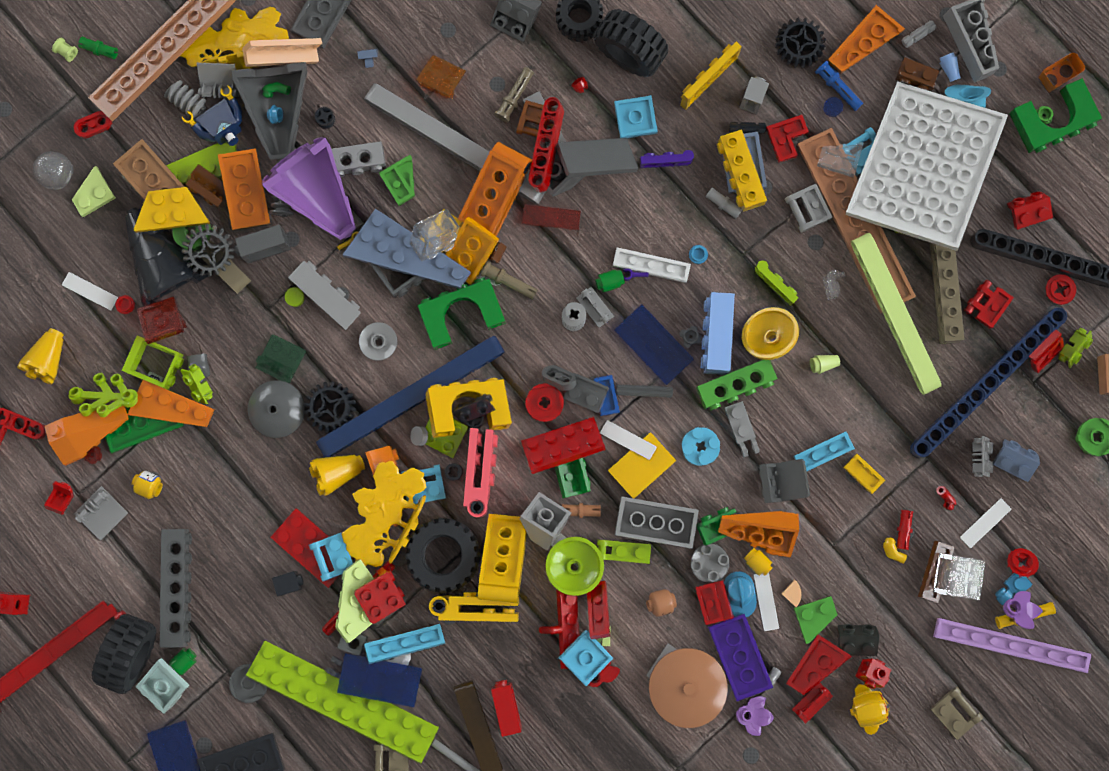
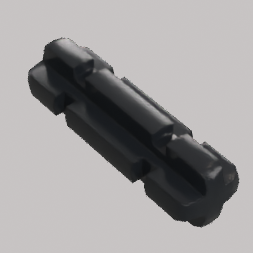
M730 122L729 132L732 133L742 129L743 133L758 132V134H764L766 132V123L740 122L738 124V122Z

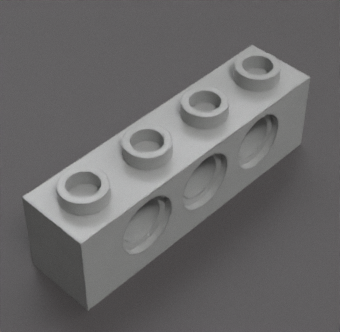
M381 141L331 149L340 177H344L345 174L349 173L360 175L364 173L363 171L369 170L371 172H380L383 168H386L384 147ZM363 156L370 157L367 163L361 162ZM344 159H351V163L348 166L342 165Z

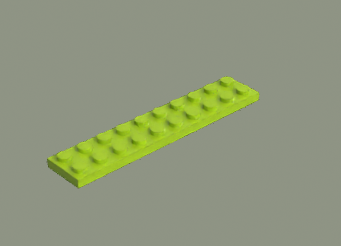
M264 641L246 674V677L419 764L422 763L439 727L328 674L325 670L267 641Z

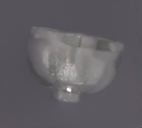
M48 151L39 155L34 161L33 175L38 183L45 188L51 190L62 189L70 182L71 175L73 176V165L63 154Z

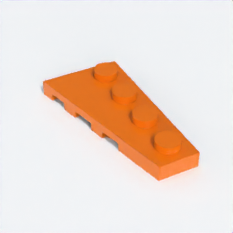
M876 5L827 61L842 74L902 33L905 28Z
M143 380L137 392L138 402L133 407H130L127 415L207 427L215 409Z

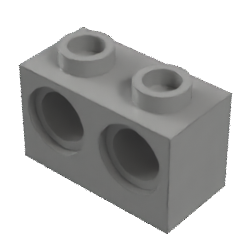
M751 77L739 109L757 115L769 83L761 77Z

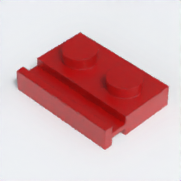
M1056 329L1029 355L1031 367L1037 373L1064 348L1063 338L1061 337L1062 333Z
M724 580L695 587L706 625L734 618Z

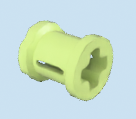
M59 38L53 44L52 52L59 53L65 57L66 61L71 62L76 57L78 49L67 44L63 38Z

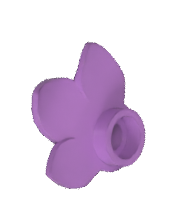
M1020 591L1015 594L1013 599H1009L1004 603V613L1008 617L1014 618L1018 626L1025 629H1033L1034 622L1032 619L1037 618L1043 610L1030 602V592ZM1010 607H1014L1016 612L1012 611Z
M762 696L750 698L747 704L739 707L736 712L737 721L745 726L749 734L754 736L761 735V726L769 725L774 719L772 713L764 708L766 698ZM746 712H748L749 714L747 719H745L744 714Z

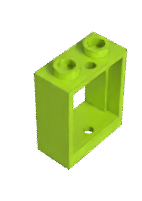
M137 335L121 371L169 390L176 381L175 374L177 369H180L183 365L184 355ZM147 345L174 356L163 382L136 372Z

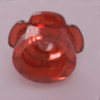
M93 446L86 452L87 455L83 457L84 460L88 461L89 464H96L102 458L101 449L98 446Z

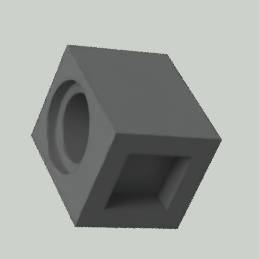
M359 634L356 637L360 642L358 648L351 647L350 643H346L341 636L337 648L360 656L363 652L366 653L364 644L369 643L367 641L368 636Z

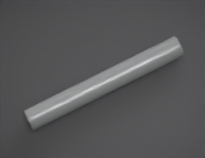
M435 739L432 743V747L466 771H480Z

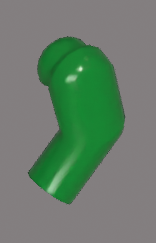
M274 82L262 88V95L266 98H271L273 92L289 95L291 87Z

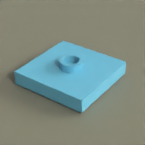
M651 95L614 101L620 138L657 134Z
M587 630L558 657L585 686L613 659L596 639L590 638Z

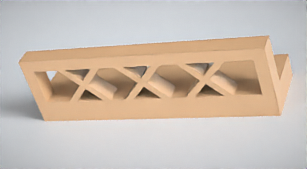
M321 38L252 40L242 48L246 67L272 66L301 62L317 64L319 62L317 48L322 44Z

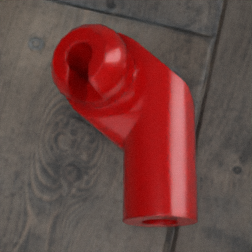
M939 486L936 491L945 501L943 504L944 508L950 511L953 510L954 505L956 506L955 498L944 486Z

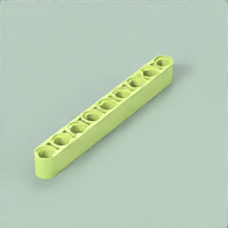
M866 233L852 240L851 246L919 391L925 395L941 387V381L874 238L870 233Z

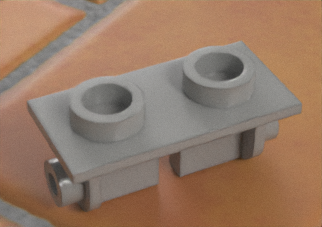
M592 287L585 289L576 297L599 328L614 317Z

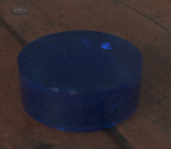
M831 97L826 100L823 110L827 116L837 117L843 110V103L839 98Z

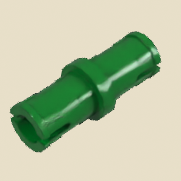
M83 36L79 39L78 43L81 44H78V47L91 51L94 55H103L113 60L118 55V53H115L118 52V48L105 45L102 41H94Z

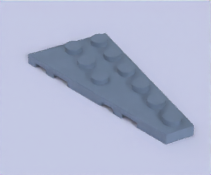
M377 209L373 211L343 253V257L357 259L365 263L368 262L379 267L415 275L422 279L433 280L459 289L471 274L469 270Z

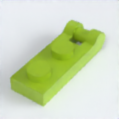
M766 261L758 262L755 267L756 274L791 306L798 299L796 296L797 292L792 287H787L780 275L777 273L773 274L768 269Z
M597 539L598 549L602 554L603 560L650 564L651 544ZM606 546L612 547L611 554H606Z

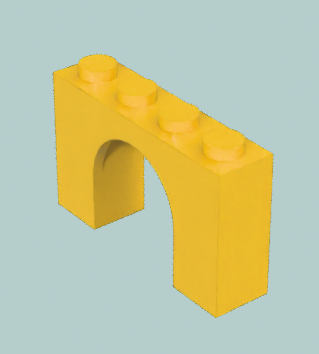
M490 378L485 382L472 380L467 384L454 382L450 383L449 386H441L440 384L430 386L425 395L433 438L453 435L455 427L452 403L456 399L461 397L477 398L485 393L487 395L491 394L493 401L490 403L496 409L486 414L489 430L508 429L512 421L504 379Z

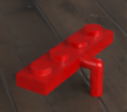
M556 590L558 626H541L539 632L541 634H559L561 655L579 637L577 596L566 595ZM560 660L561 669H568Z

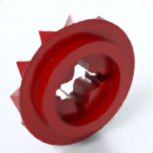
M1059 274L1047 281L1045 287L1046 297L1052 303L1063 305L1074 299L1076 285L1069 276ZM1057 285L1059 287H1067L1062 291L1063 295L1061 293H1054L1058 289Z
M1018 548L1011 551L1008 555L1007 567H1010L1012 573L1018 574L1019 578L1022 576L1028 578L1037 572L1039 562L1031 551ZM1027 560L1025 566H1018L1020 562Z

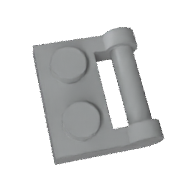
M817 184L785 198L786 203L790 205L800 226L798 228L801 233L832 219V215ZM799 198L811 219L808 223H806L796 202Z

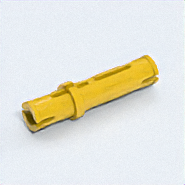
M1053 602L1039 605L1043 612L1037 618L1056 614ZM1007 615L995 617L996 625L999 629L1014 624L1018 626L1014 618H1010Z

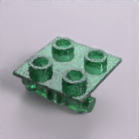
M272 334L262 355L257 357L255 368L281 381L290 383L307 350Z

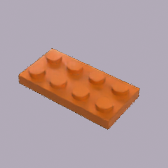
M256 148L218 154L232 231L270 224Z

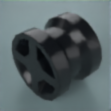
M320 107L315 112V120L321 128L329 129L334 126L336 119L330 108Z

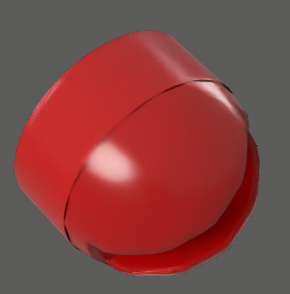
M584 77L576 79L571 84L577 93H584V90L588 89V83Z

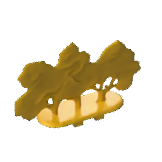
M274 7L259 10L252 19L248 18L246 11L233 8L230 17L222 22L221 31L217 32L212 27H209L180 56L186 58L187 64L191 67L197 66L198 62L235 64L236 70L252 69L259 66L246 67L242 48L249 41L289 39L286 29L275 26L279 22L281 13L276 11ZM205 50H211L214 53V57L212 55L208 56ZM231 50L234 52V54L219 57L223 51Z
M393 461L381 462L377 465L373 475L376 488L372 490L364 487L353 493L355 501L359 504L357 507L359 515L365 517L366 521L363 524L349 527L341 535L346 544V550L351 557L355 558V562L361 559L365 566H381L384 562L382 551L392 546L393 550L389 557V563L391 564L401 546L406 547L409 542V532L411 529L415 531L418 525V515L426 499V495H423L417 505L413 502V496L424 491L427 487L426 481L423 479L425 475L423 472L411 468L399 474V469ZM407 496L409 500L406 501L403 499V497ZM403 508H412L414 510L407 523L401 520ZM393 524H398L404 528L398 540H392L389 537L388 531ZM377 540L387 541V543L383 542V546L374 545ZM375 549H381L379 553L375 552Z

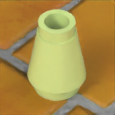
M815 355L814 358L810 359V367L813 373L820 374L840 366L838 355Z

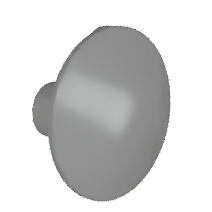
M702 545L692 554L690 562L692 572L701 581L708 583L717 582L728 572L729 557L718 545Z

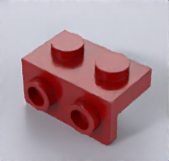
M1034 192L1030 196L1015 198L1012 202L1007 203V207L1012 210L1014 228L1017 230L1053 218L1050 197L1043 192Z

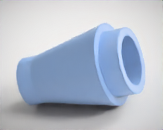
M954 52L939 58L941 61L939 64L950 82L961 78L957 56L955 57Z

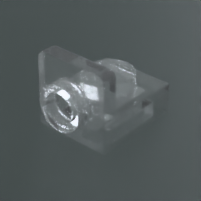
M839 270L829 271L828 275L823 278L828 300L836 299L839 296L840 285L836 280L846 276L845 272L839 273Z

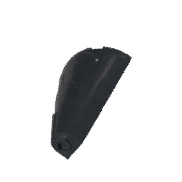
M135 207L127 212L125 220L141 304L147 312L163 303L161 298L190 281L197 284L209 276L207 270H205L202 276L200 275V268L197 272H193L195 265L187 266V263L191 260L184 261L183 257L188 255V253H182L184 248L175 242L168 229L136 233L134 227L141 209ZM195 258L199 263L204 264L200 259Z

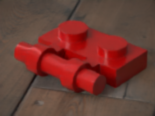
M985 280L977 288L975 296L969 299L964 311L967 314H971L974 309L977 310L979 313L975 319L989 329H992L1014 297L1000 287H997L994 292L991 291L989 288L992 283L989 280ZM983 296H986L989 299L983 306L979 302Z

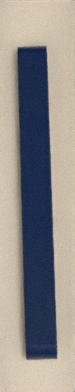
M1060 307L1054 308L1036 322L910 446L912 456L915 458L926 457L1029 358V355L1055 329L1057 330L1067 320V312ZM1053 313L1059 316L1058 322L1053 319ZM1040 326L1045 328V335L1039 332ZM1026 339L1031 340V348L1027 347L1025 343ZM1013 352H1016L1019 355L1018 361H1015L1012 358ZM999 365L1004 366L1005 374L999 372ZM986 378H989L992 381L991 388L986 386ZM973 391L977 392L979 396L977 401L971 397ZM959 404L965 407L964 414L959 413ZM946 417L949 418L952 422L950 428L945 426L944 419ZM932 431H935L938 434V439L936 441H934L930 436ZM918 444L924 446L925 451L923 454L918 453Z
M496 336L488 338L322 437L316 442L324 458L334 456L426 401L425 394L430 386L436 384L449 386L450 383L458 382L503 355L505 350Z

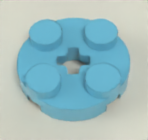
M697 427L689 431L682 440L683 455L693 465H707L712 463L719 455L720 441L717 435L710 429ZM704 442L705 451L701 450L698 452L696 443Z

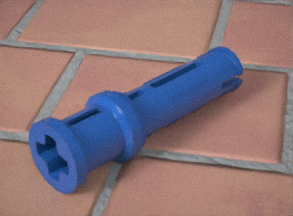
M825 61L815 71V74H819L826 81V85L832 86L856 111L864 103L839 78V72H835L828 65L829 62Z

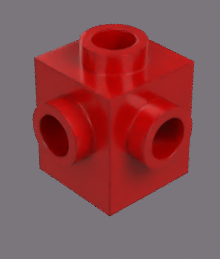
M873 658L862 659L855 677L865 682L864 685L868 688H882L889 681L891 669L886 667L885 663L881 660Z

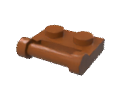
M528 100L525 101L516 134H527L537 137L538 130L526 127L525 123L527 121L537 125L540 124L543 110L542 104ZM549 124L547 127L552 129L554 124Z

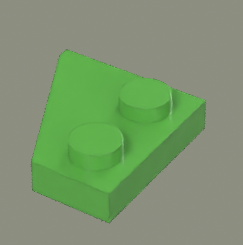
M411 155L379 173L398 206L415 197Z
M831 596L794 607L805 644H809L837 616Z

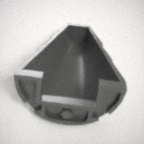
M307 62L258 70H232L233 81L256 127L255 131L270 160H277V163L294 150L299 128L297 123L308 72ZM279 82L290 86L291 92L289 95L273 92L271 98H266L262 95V88L267 84ZM272 105H276L283 110V120L280 123L272 124L267 119V111Z

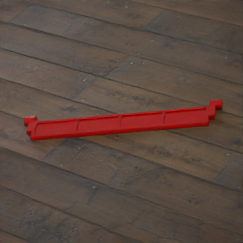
M105 601L100 602L0 678V703L113 617L117 619L126 613L123 610L118 612L113 604L107 605Z

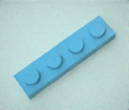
M437 624L365 643L364 648L368 663L372 664L443 645L445 640L441 626Z

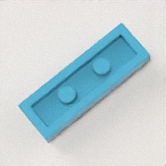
M844 432L793 457L795 460L803 459L806 471H809L855 448L847 432Z

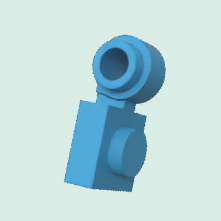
M1013 573L1004 582L1007 589L1002 587L995 593L996 600L1001 605H1004L1007 600L1013 599V594L1026 591L1033 584L1025 576L1019 578L1018 574Z

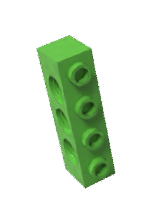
M761 360L696 387L704 409L710 408L711 411L721 407L720 403L724 401L731 403L738 400V396L745 393L748 396L756 393V388L762 386L763 389L773 386V381L777 380V376L770 360ZM752 373L759 376L760 380L758 383L751 381L750 375ZM733 381H740L742 389L735 390L732 386ZM716 388H722L724 390L723 397H717L715 395Z

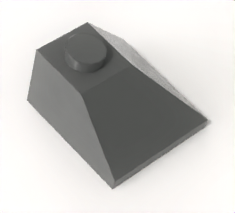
M557 150L550 184L547 189L553 197L572 189L585 177H567ZM546 160L541 161L539 166H544ZM539 178V179H537V180H538L540 183H542L543 178Z

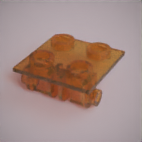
M432 55L416 81L420 83V86H424L430 89V91L435 89L436 94L440 92V95L445 96V98L452 99L455 93L454 90L466 73V70Z

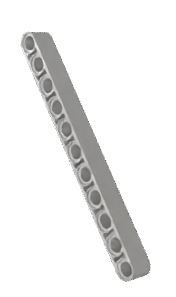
M376 83L372 85L364 98L369 105L481 171L489 155L488 150ZM501 172V174H500V179H501L502 181H503V179H504V174H503V172ZM526 174L518 195L538 205L546 191L540 193L535 191L528 181L529 175ZM536 180L535 185L541 184L539 181Z

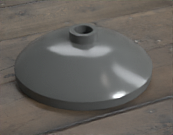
M284 381L263 383L255 389L248 402V416L251 424L259 433L271 438H281L292 434L299 428L305 416L304 399L296 387ZM272 406L276 407L275 413L271 412Z

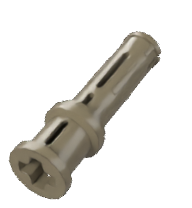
M524 67L508 96L503 97V103L498 111L494 113L500 120L507 123L510 121L511 113L518 107L517 101L534 75L531 69ZM522 80H524V82L522 83L521 87L519 88V90H518V92H517L516 90L518 89V87H519V85L521 84Z
M490 261L487 262L481 273L482 277L486 276L494 280L495 284L500 285L501 283L533 300L538 290L537 288L507 274L504 268L499 269L492 265Z

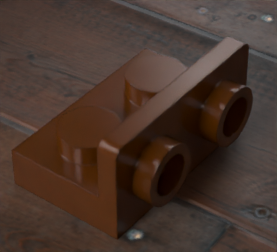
M904 57L895 80L932 91L935 87L939 70Z

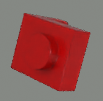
M54 481L53 491L44 504L45 509L63 515L74 497L71 486L65 482L59 483Z

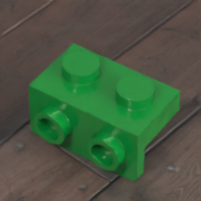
M583 458L555 467L562 499L591 491V483L587 477L586 463Z
M728 507L718 510V514L713 517L709 514L700 518L701 522L697 523L696 527L704 546L727 537L718 532L721 517L724 515H734L733 513L736 512L735 508L728 509Z

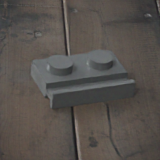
M573 373L577 384L573 389L566 391L563 398L599 413L610 387Z

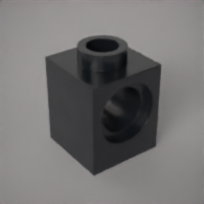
M292 571L272 578L277 597L302 590V585H304L301 573L298 574V571Z

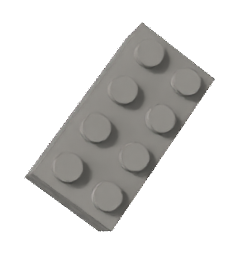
M621 497L614 535L692 549L699 510Z

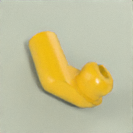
M891 537L886 538L883 543L886 556L904 564L907 555L897 551L895 539Z

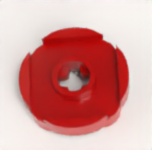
M543 383L534 386L529 391L525 404L527 412L534 420L550 422L561 414L564 399L562 393L556 387ZM542 398H546L547 401L550 400L547 408L539 405V402H542Z

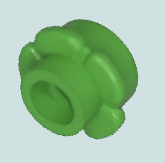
M1042 106L1039 110H1036L1043 123L1049 124L1052 121L1053 111L1050 107Z

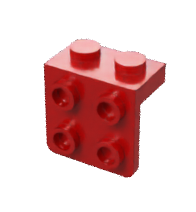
M383 567L376 571L378 577L354 591L356 599L372 624L377 623L406 605L403 600L405 596L399 586L396 588L393 583L395 578L390 570L386 571Z

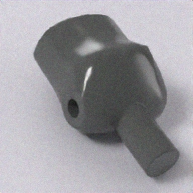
M207 354L187 356L188 370H190L189 366L196 364L200 367L205 378L210 376Z

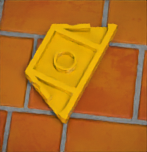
M187 187L148 191L134 231L136 233L205 225L210 224Z

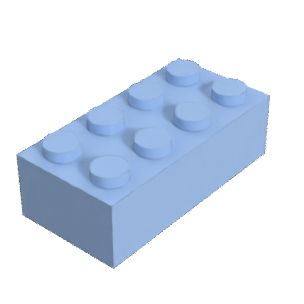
M711 292L704 301V312H707V316L703 319V331H706V335L702 338L701 348L705 350V354L701 357L700 368L704 369L703 373L727 375L730 371L735 297L733 293Z

